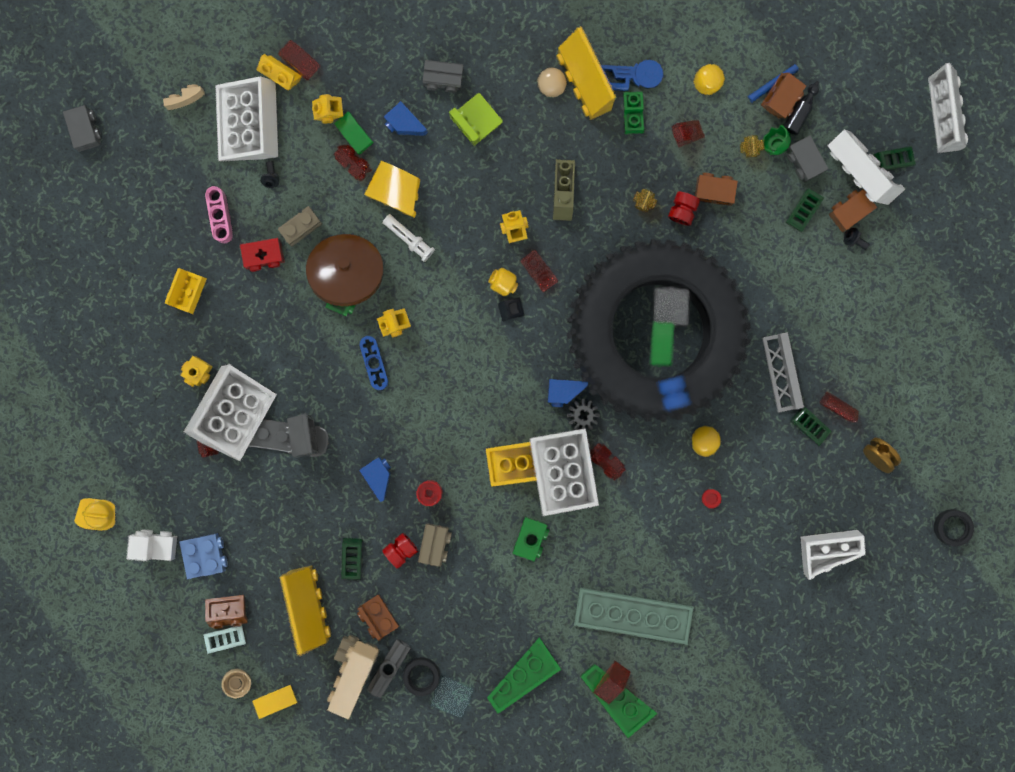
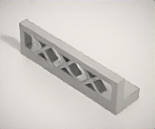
M788 332L763 337L762 341L777 412L804 408ZM778 339L779 347L776 352L769 349L768 340ZM775 357H778L783 362L780 371L772 366V361ZM780 375L787 381V385L783 390L776 385V380ZM783 394L790 397L792 406L781 408L780 399Z

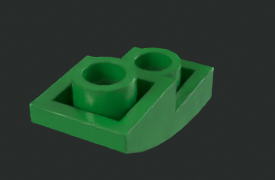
M624 92L625 134L644 133L643 92Z
M349 111L334 123L359 155L374 143Z
M653 323L651 365L671 366L674 323Z

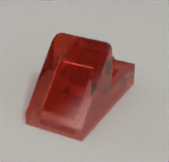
M699 120L676 123L671 126L678 148L705 138Z

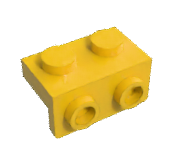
M263 54L260 58L257 71L289 91L299 83L302 76L271 55Z
M178 268L167 294L165 304L193 314L207 278Z

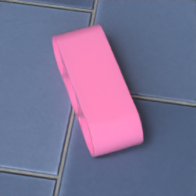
M216 186L209 187L206 190L205 198L212 235L217 241L228 243L233 237L226 195ZM215 192H219V193H220L219 199L216 200V201H213V200H212V195H213ZM223 211V217L216 220V213ZM226 229V236L219 238V232Z

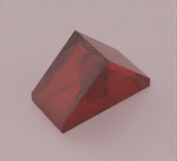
M614 660L593 693L610 704L625 689L631 672Z

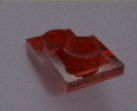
M289 40L277 53L306 80H309L321 67L292 40Z
M535 249L519 260L542 292H545L558 282V279Z

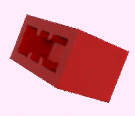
M279 238L240 245L244 268L250 269V272L259 271L263 266H269V268L280 267V263H285ZM262 251L267 254L264 256V260L258 257L262 255Z

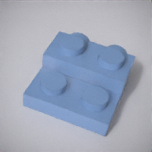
M218 533L179 542L187 579L226 571L225 567H228L226 556L222 554L221 548H224V543Z

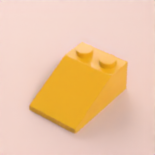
M530 442L486 449L491 487L536 481Z

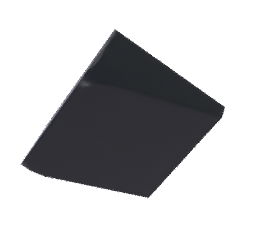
M520 297L498 303L502 321L525 316Z

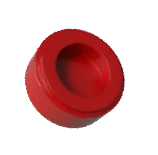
M708 489L702 494V503L708 508H716L721 503V495L717 490Z

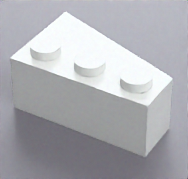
M858 530L802 536L801 549L804 575L810 580L822 572H828L833 567L846 564L865 555L864 535Z

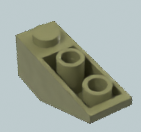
M556 160L553 220L572 221L575 161Z

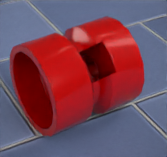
M678 191L674 199L675 206L671 207L668 218L682 225L691 226L695 216L693 211L697 210L700 199L691 194Z
M427 480L421 483L416 491L417 499L425 506L437 504L443 495L441 485L434 480Z
M405 533L400 534L394 539V544L390 543L382 549L386 558L397 569L406 562V558H411L418 552L417 547Z

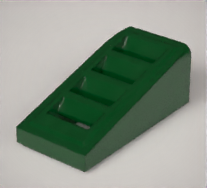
M912 146L873 154L881 164L879 167L884 168L886 171L916 165ZM902 152H906V157L908 153L909 162H904ZM896 154H898L900 164L897 163ZM888 155H890L892 165L889 163Z
M809 188L806 189L786 223L803 232L824 197ZM807 196L815 200L816 203L814 204L810 200L806 199ZM805 203L806 205L811 207V211L802 206V204ZM798 210L804 212L808 216L805 217L801 215L800 213H798ZM794 216L804 221L803 224L794 220Z
M805 406L800 408L790 420L791 423L818 446L832 432ZM804 415H807L808 417L801 424L799 421L804 417ZM812 420V424L806 429V424ZM817 424L819 427L812 434L810 431ZM823 429L824 433L817 439L815 436Z
M343 538L341 579L361 580L362 539ZM355 553L357 556H346V554ZM346 561H355L357 564H346ZM346 569H357V572H346Z

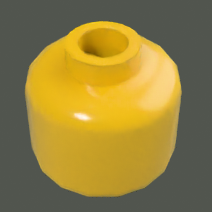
M505 268L495 269L488 281L490 288L502 296H507L510 292L513 294L518 287L516 275Z

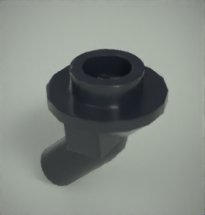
M266 161L267 174L262 175L260 181L267 188L277 187L280 177L275 173L274 161Z
M850 228L845 232L843 242L846 245L853 247L856 244L864 250H867L870 246L868 242L860 238L862 233L857 228Z

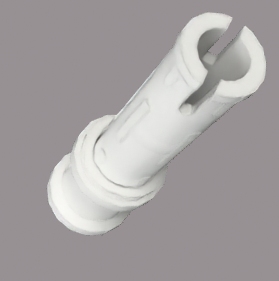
M391 214L383 220L382 223L407 243L410 248L409 250L416 252L423 262L427 261L435 251L433 247L430 248L422 241L423 238L416 237L392 217Z

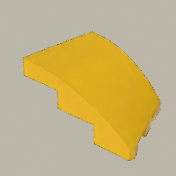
M381 161L364 195L415 218L414 206L415 201L418 200L420 179L398 167Z

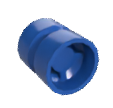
M683 376L658 383L661 394L665 395L662 399L665 410L690 404L688 393L683 392L685 388Z

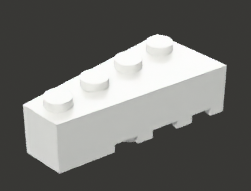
M844 129L828 145L831 150V156L835 160L842 162L843 170L854 176L855 179L853 181L858 187H863L867 191L866 196L870 201L889 205L905 190L901 184L897 185L892 181L894 176L889 171L887 172L884 168L879 167L881 164L872 154H866L868 149L852 132Z

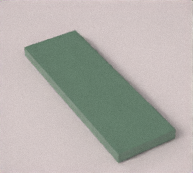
M580 587L574 626L688 645L694 606Z

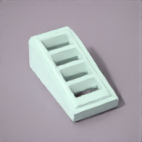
M242 626L203 634L208 654L246 644ZM236 630L239 637L238 642H235V637L233 631ZM228 632L230 633L231 638L230 644H228L226 638V633ZM221 634L224 643L222 646H220L218 635ZM214 636L216 647L212 648L210 637Z

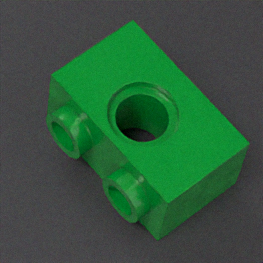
M525 516L513 549V554L534 562L536 557L540 558L543 547H540L542 539L546 540L549 533L547 524ZM534 534L537 537L536 543H527V536Z

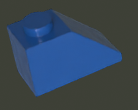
M401 101L384 116L385 126L391 132L395 131L400 135H426L428 133L427 129Z
M549 379L548 403H552L551 407H563V404L569 403L588 386V382Z
M378 457L359 471L378 500L382 502L386 498L391 474L389 469L391 466L385 458L382 460L381 457Z

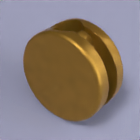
M873 438L870 441V445H866L863 449L867 459L885 473H891L894 470V466H898L901 463V457L897 451L880 438Z

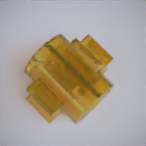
M758 135L744 137V142L740 144L741 153H746V157L759 156L760 151L764 149V142L758 139Z
M642 189L641 193L637 191L633 202H636L635 208L643 212H648L649 208L653 210L657 203V200L654 199L655 193L647 189Z

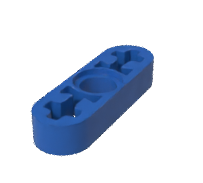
M365 336L360 341V349L370 383L374 389L383 390L388 385V377L378 343L375 338ZM366 340L374 343L371 349L372 352L377 351V355L372 354L366 358V353L369 354L368 348L363 346L366 344ZM371 358H377L380 362L376 369H372L369 366ZM382 369L383 373H379L381 379L384 378L385 382L382 383L381 387L374 383L377 377L376 374L372 376L371 372H377Z

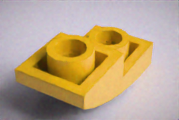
M291 685L252 701L259 719L297 703Z

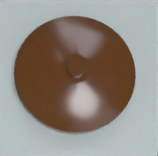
M340 234L323 240L312 250L306 263V276L312 291L321 300L336 306H352L366 301L378 290L383 279L384 268L379 251L371 242L357 235Z

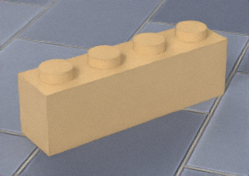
M358 640L354 647L350 646L346 654V658H349L348 662L344 661L339 671L343 674L341 677H337L333 686L336 688V691H331L327 700L330 702L328 711L349 720L379 651L378 649Z

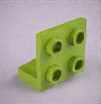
M477 93L458 110L454 107L449 112L452 121L473 146L478 144L503 122L480 93Z

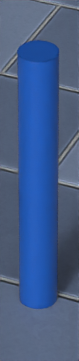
M794 64L783 73L789 72L793 75L796 72H798L799 69L797 65ZM780 75L748 96L750 102H754L770 91Z

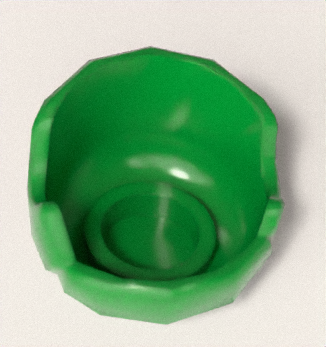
M780 125V128L771 127L769 133L762 140L763 149L770 155L784 153L791 144L790 133L783 125Z

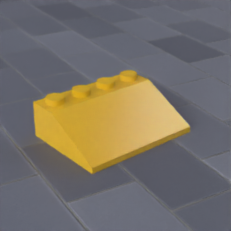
M579 27L558 47L556 57L559 64H564L567 70L565 76L568 82H572L575 87L573 89L577 100L581 99L583 103L581 108L586 117L589 116L590 120L611 111L616 97L582 27Z
M311 565L288 571L280 578L297 652L300 655L326 644L329 641V637H331L329 625L326 626L324 618H327L325 607H321L320 600L323 597L321 589L317 588L316 585L318 580L316 569H313Z

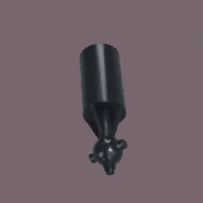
M819 81L809 85L808 94L796 102L793 112L788 116L783 125L790 134L795 136L799 134L812 111L813 96L819 92Z

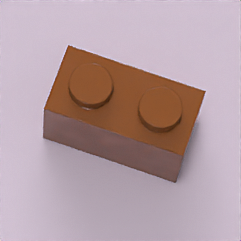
M789 72L781 73L760 106L777 118H786L793 112V106L796 101L802 98L806 85Z
M703 173V175H699L697 178L695 197L699 198L701 202L732 206L735 202L738 181L733 180V177L730 176L717 178L714 177V174Z
M864 189L860 192H857V190L846 196L848 200L845 203L840 201L831 207L833 211L829 216L841 232L846 231L877 208L874 202L867 198Z

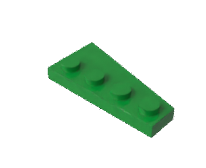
M540 637L487 697L498 714L561 670V667Z
M593 664L580 675V678L627 738L658 714L596 664Z

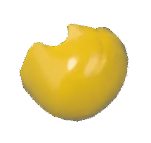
M707 64L701 67L695 74V88L701 94H714L724 84V73L715 64Z
M699 427L692 435V448L699 456L708 457L714 455L720 447V435L713 427Z

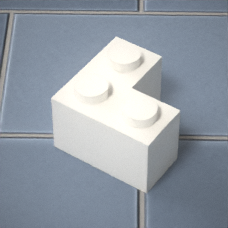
M143 529L136 531V534L129 535L127 559L142 561L150 559L174 560L177 536H172V532L160 531V534H153V530Z

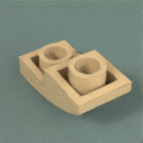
M188 85L187 88L181 89L182 96L173 94L169 95V98H164V107L168 110L184 107L205 95V92L198 85Z

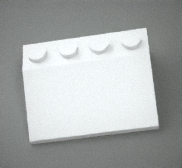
M947 63L928 78L938 153L962 150L968 143V136L964 132L965 116L962 114L961 109L963 98L959 93L960 78L957 76L955 68L950 63Z
M260 76L216 85L218 161L259 160L278 157L275 82Z
M230 364L221 366L184 433L240 461L277 394Z
M586 429L530 438L543 516L599 505Z

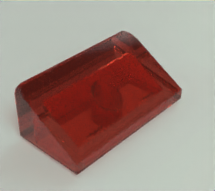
M828 391L825 392L820 400L821 405L850 423L858 421L859 411Z

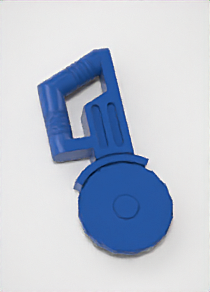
M644 60L639 65L636 63L634 67L600 65L611 89L616 91H629V80H633L637 87L641 85L645 88H654L659 85L663 78V69L660 64L653 60ZM605 71H612L615 80H625V83H611Z

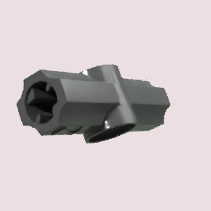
M396 639L369 684L367 690L374 696L382 697L411 649L404 641ZM391 664L394 667V671L391 673L386 672L384 665Z

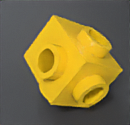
M325 94L320 95L319 99L312 101L314 120L322 121L323 124L333 123V120L343 117L341 97Z
M520 210L502 215L503 223H500L502 234L507 235L509 243L528 239L526 228H529L527 218L522 217Z
M405 308L394 311V309L384 311V316L377 318L383 337L391 335L392 338L403 334V330L411 327Z
M192 356L189 361L183 364L181 376L185 378L184 382L192 387L194 385L201 386L209 380V372L213 366L197 356Z

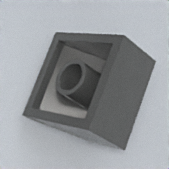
M302 414L288 418L285 430L286 434L290 436V443H288L289 454H292L294 458L318 455L314 417Z

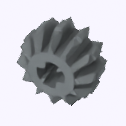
M581 399V406L575 401L576 409L571 406L568 408L574 412L573 414H567V417L574 418L569 421V424L571 425L576 422L575 430L580 425L581 429H585V425H587L589 430H592L590 422L598 424L593 419V417L600 416L598 413L593 414V411L597 410L598 407L595 406L590 409L592 401H589L587 406H585V399ZM581 410L588 412L587 420L585 421L578 418Z

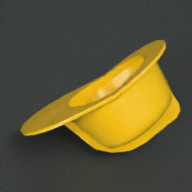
M82 499L80 500L74 521L79 527L85 529L108 530L115 525V505L106 500Z

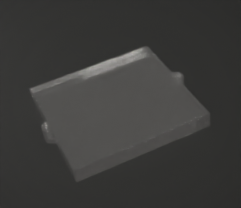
M673 287L670 289H655L654 322L687 325L689 290L674 289Z

